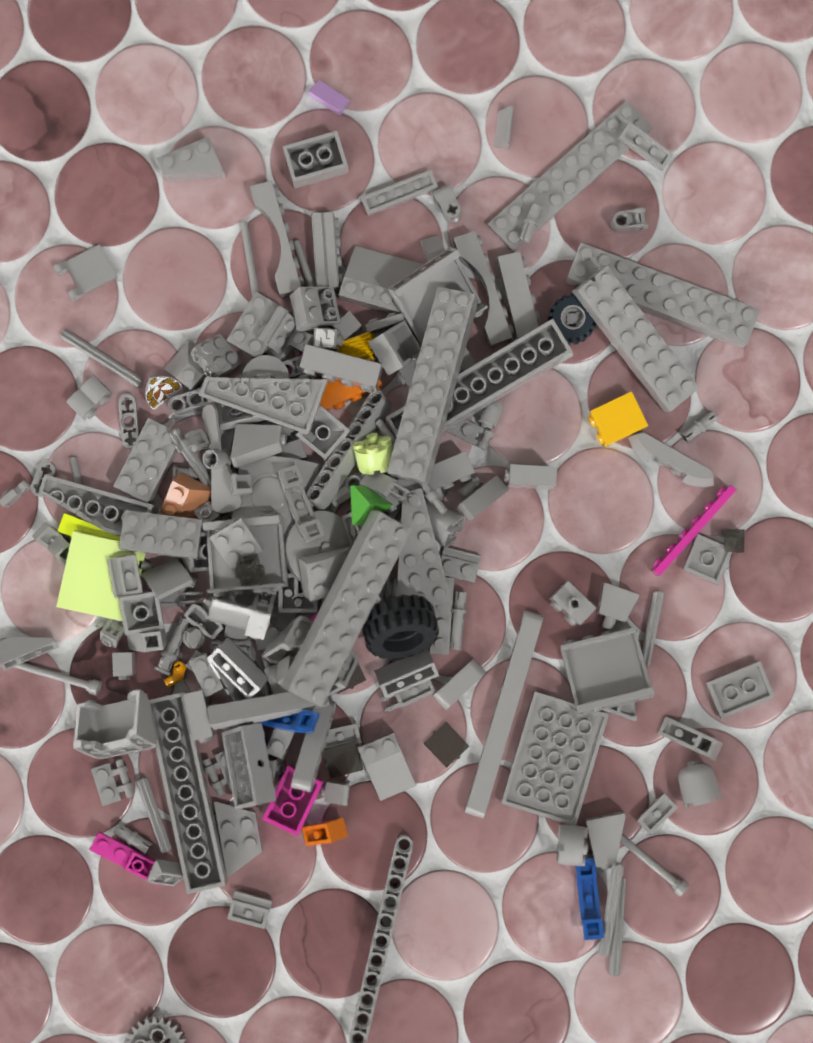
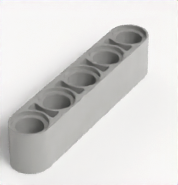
M329 700V706L312 710V712L319 713L320 716L314 732L305 734L292 779V788L312 792L336 709V702Z

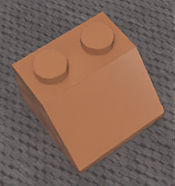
M180 473L172 481L160 512L167 516L198 519L194 511L211 500V488Z

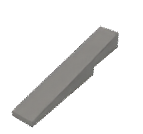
M291 692L207 706L209 725L214 730L249 721L253 723L263 722L300 713L301 710L308 711L320 708ZM328 695L322 707L329 706Z

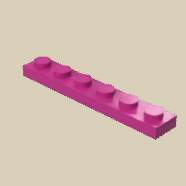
M732 485L726 488L723 486L716 493L718 497L715 501L712 502L710 500L703 508L705 512L701 516L697 515L691 521L692 526L689 530L684 529L679 534L678 538L680 540L676 544L672 543L665 550L667 554L663 559L659 557L652 566L655 568L651 572L656 576H660L734 494L736 489Z

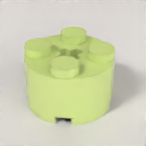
M369 433L366 439L353 444L357 465L361 473L372 475L374 471L380 470V473L388 471L393 452L390 436H378L377 433Z

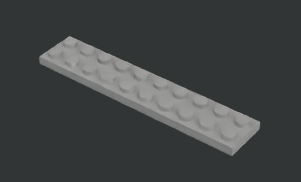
M626 101L493 218L487 226L513 253L525 243L519 237L525 224L523 221L527 218L532 203L542 207L537 221L538 226L535 227L532 234L534 235L631 149L617 139L626 122L630 121L646 134L652 130V127Z

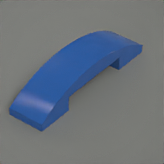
M301 710L300 713L258 723L290 732L313 733L320 714Z
M590 858L585 859V866H575L584 940L604 938L595 859Z

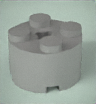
M559 825L556 850L557 864L585 866V855H587L588 843H585V839H587L588 827Z

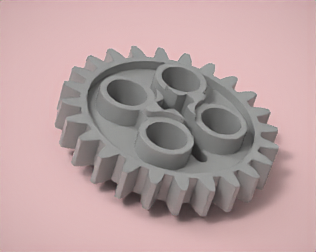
M154 1015L152 1021L147 1016L145 1023L140 1019L138 1026L133 1025L131 1028L133 1032L129 1031L127 1033L130 1039H126L124 1043H138L140 1041L144 1043H163L168 1038L171 1041L167 1043H184L187 1037H181L183 1029L176 1030L179 1025L178 1023L172 1026V1019L165 1022V1016L158 1020L157 1015ZM161 1031L163 1038H157L154 1032Z

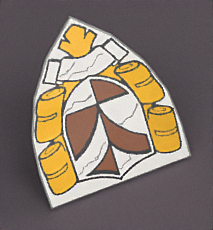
M151 375L148 378L145 389L146 401L154 411L181 390L183 386L173 377Z

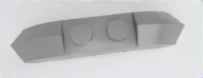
M644 432L628 437L634 451L646 462L653 458L655 464L664 467V465L669 467L671 473L677 476L683 475L682 482L696 487L714 486L712 471Z

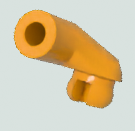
M175 662L172 675L164 679L167 688L184 679L186 667L183 662Z

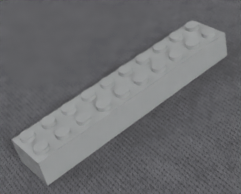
M580 243L565 283L578 287L584 281L589 280L588 278L601 267L608 266L642 312L743 349L748 344L760 309Z
M437 287L387 471L392 477L429 485L478 304L475 294Z
M553 319L458 375L443 432L573 356L570 346ZM405 406L386 417L396 437Z
M370 511L280 687L322 707L412 531L411 529L382 512Z
M186 691L151 699L149 704L157 737L156 751L187 894L225 886L228 883V877L226 875L198 740L193 741L183 694L188 693Z

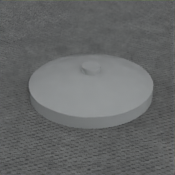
M328 511L313 512L315 518H318L325 537L306 543L295 522L290 526L285 537L286 563L292 575L301 583L300 557L350 547L343 520L337 514Z

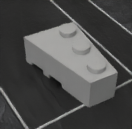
M228 637L207 657L217 678L221 679L225 685V692L227 695L230 694L234 702L250 699L269 679Z

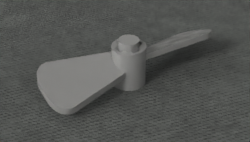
M207 405L202 410V418L212 450H207L203 454V464L206 468L211 469V506L218 513L236 511L241 508L243 498L242 495H232L231 453L229 450L221 448L217 408L214 405Z

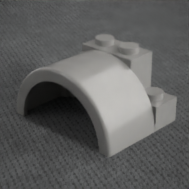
M271 588L263 589V593H252V590L244 591L245 594L233 595V592H225L226 596H213L208 620L246 630L245 635L253 639L264 640L277 591L271 592Z

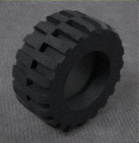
M406 594L380 600L379 603L373 605L362 627L367 650L374 656L382 659H402L406 656H414V654L421 653L424 649L430 648L439 635L434 607L428 600L417 595L407 596Z

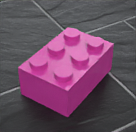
M289 764L276 789V801L270 802L262 820L298 836L324 780L316 777L312 792L292 788V779L296 767Z

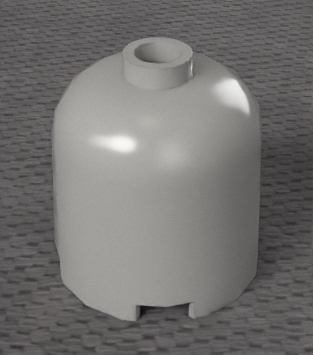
M698 760L688 762V767L681 769L679 772L678 781L685 808L690 807L689 803H693V806L714 801V797H717V800L723 799L715 771L709 764H699Z

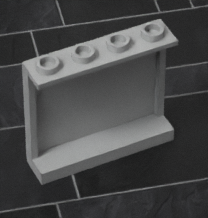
M449 247L388 288L420 347L424 339L437 287L475 294L478 304L474 318L481 316L483 311L488 308L487 305L482 304L459 260L461 254L458 249Z
M282 516L245 518V521L263 545L264 550L233 569H230L209 537L235 520L203 523V531L207 533L210 590H207V593H214L215 597L226 596L225 592H233V595L245 594L244 591L252 590V593H263V589L271 588V592L283 591V587H288Z
M625 626L620 628V631L614 633L612 630L605 631L598 637L588 635L583 637L581 641L568 640L563 642L564 645L560 646L578 716L654 698L655 693L653 687H651L636 627Z

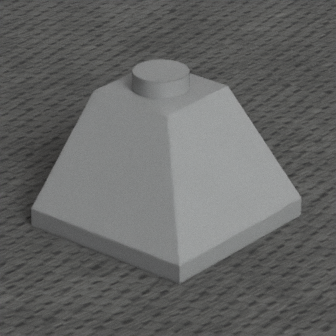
M188 340L165 367V370L190 391H193L200 387L207 376L202 368L192 359L190 353L195 345Z
M320 405L310 434L307 435L296 431L294 434L326 460L350 430Z
M152 591L118 597L125 635L164 629L161 603Z

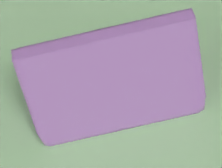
M320 80L308 91L311 98L341 116L350 103L348 98Z

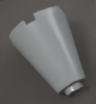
M425 501L435 539L441 546L448 548L457 538L455 537L458 531L461 532L466 517L462 513L448 508L445 513L441 514L433 503Z

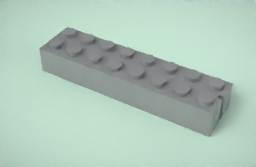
M608 266L601 267L588 278L589 280L584 281L572 292L663 412H671L697 391L699 386Z

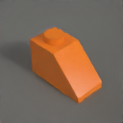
M343 817L302 827L306 846L332 843L348 837Z

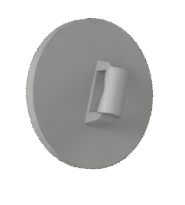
M263 355L252 359L245 366L242 378L290 379L287 367L281 360L273 356Z

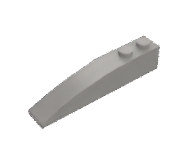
M44 474L39 493L101 530L121 536L125 510L157 514L158 511L157 507L148 503Z

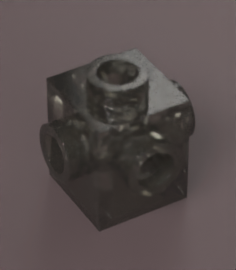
M258 554L238 556L235 576L236 579L240 580L241 587L261 585L262 576H265L264 565L260 564Z

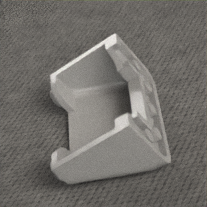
M299 616L294 619L266 647L262 657L272 663L281 661L284 655L286 657L289 655L296 657L313 621L305 616ZM350 650L328 696L346 688L358 663V657L353 650Z
M134 689L128 694V700L104 706L98 704L95 700H87L86 703L77 704L73 749L93 758L104 759L156 747L157 737L149 699L143 690Z

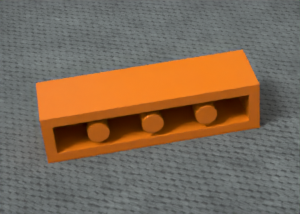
M335 380L334 383H327L320 405L327 411L332 409L337 411L344 408L345 403L352 401V403L357 402L363 398L362 395L369 392L362 391L360 386L356 385L353 388L343 386L341 381ZM380 380L377 390H380L379 388L382 387V383Z

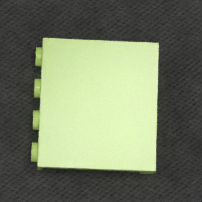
M75 529L71 538L56 607L122 621L118 597L114 598L107 559L136 554L139 567L140 561L144 562L146 553L120 550V541L83 533V531Z

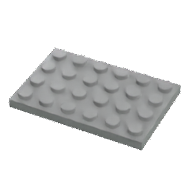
M534 691L501 804L576 826L609 714L597 711L578 716L574 703Z

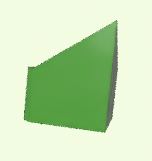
M351 486L352 525H364L371 510L384 513L393 506L392 503L366 486Z

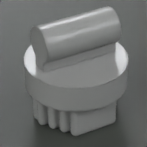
M189 627L184 631L182 640L185 646L196 649L204 644L205 635L200 628Z

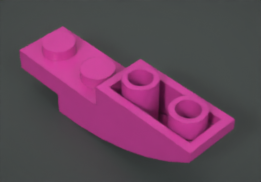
M98 831L89 848L90 851L123 866L125 870L147 880L156 861L137 848L129 846L126 842L118 838L114 839Z

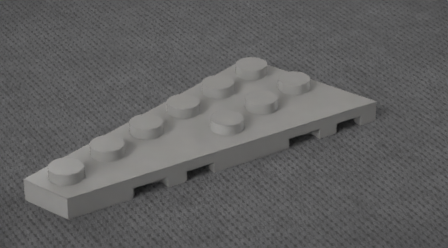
M205 377L199 396L309 435L328 379Z
M422 488L409 492L413 495L411 498L403 494L404 500L408 501V503H402L401 524L412 531L399 554L397 597L406 594L407 596H421L428 600L432 606L450 602L452 599Z

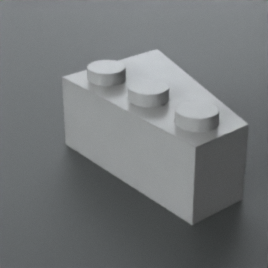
M209 137L156 158L166 182L213 177L226 178Z

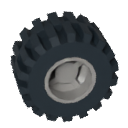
M570 294V296L564 295L560 300H556L549 313L548 321L551 319L555 321L568 345L571 343L576 345L581 341L584 342L590 337L596 325V322L574 294Z

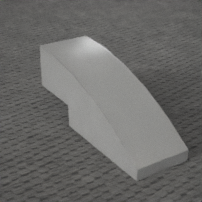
M497 475L464 500L457 508L470 522L509 491V488Z

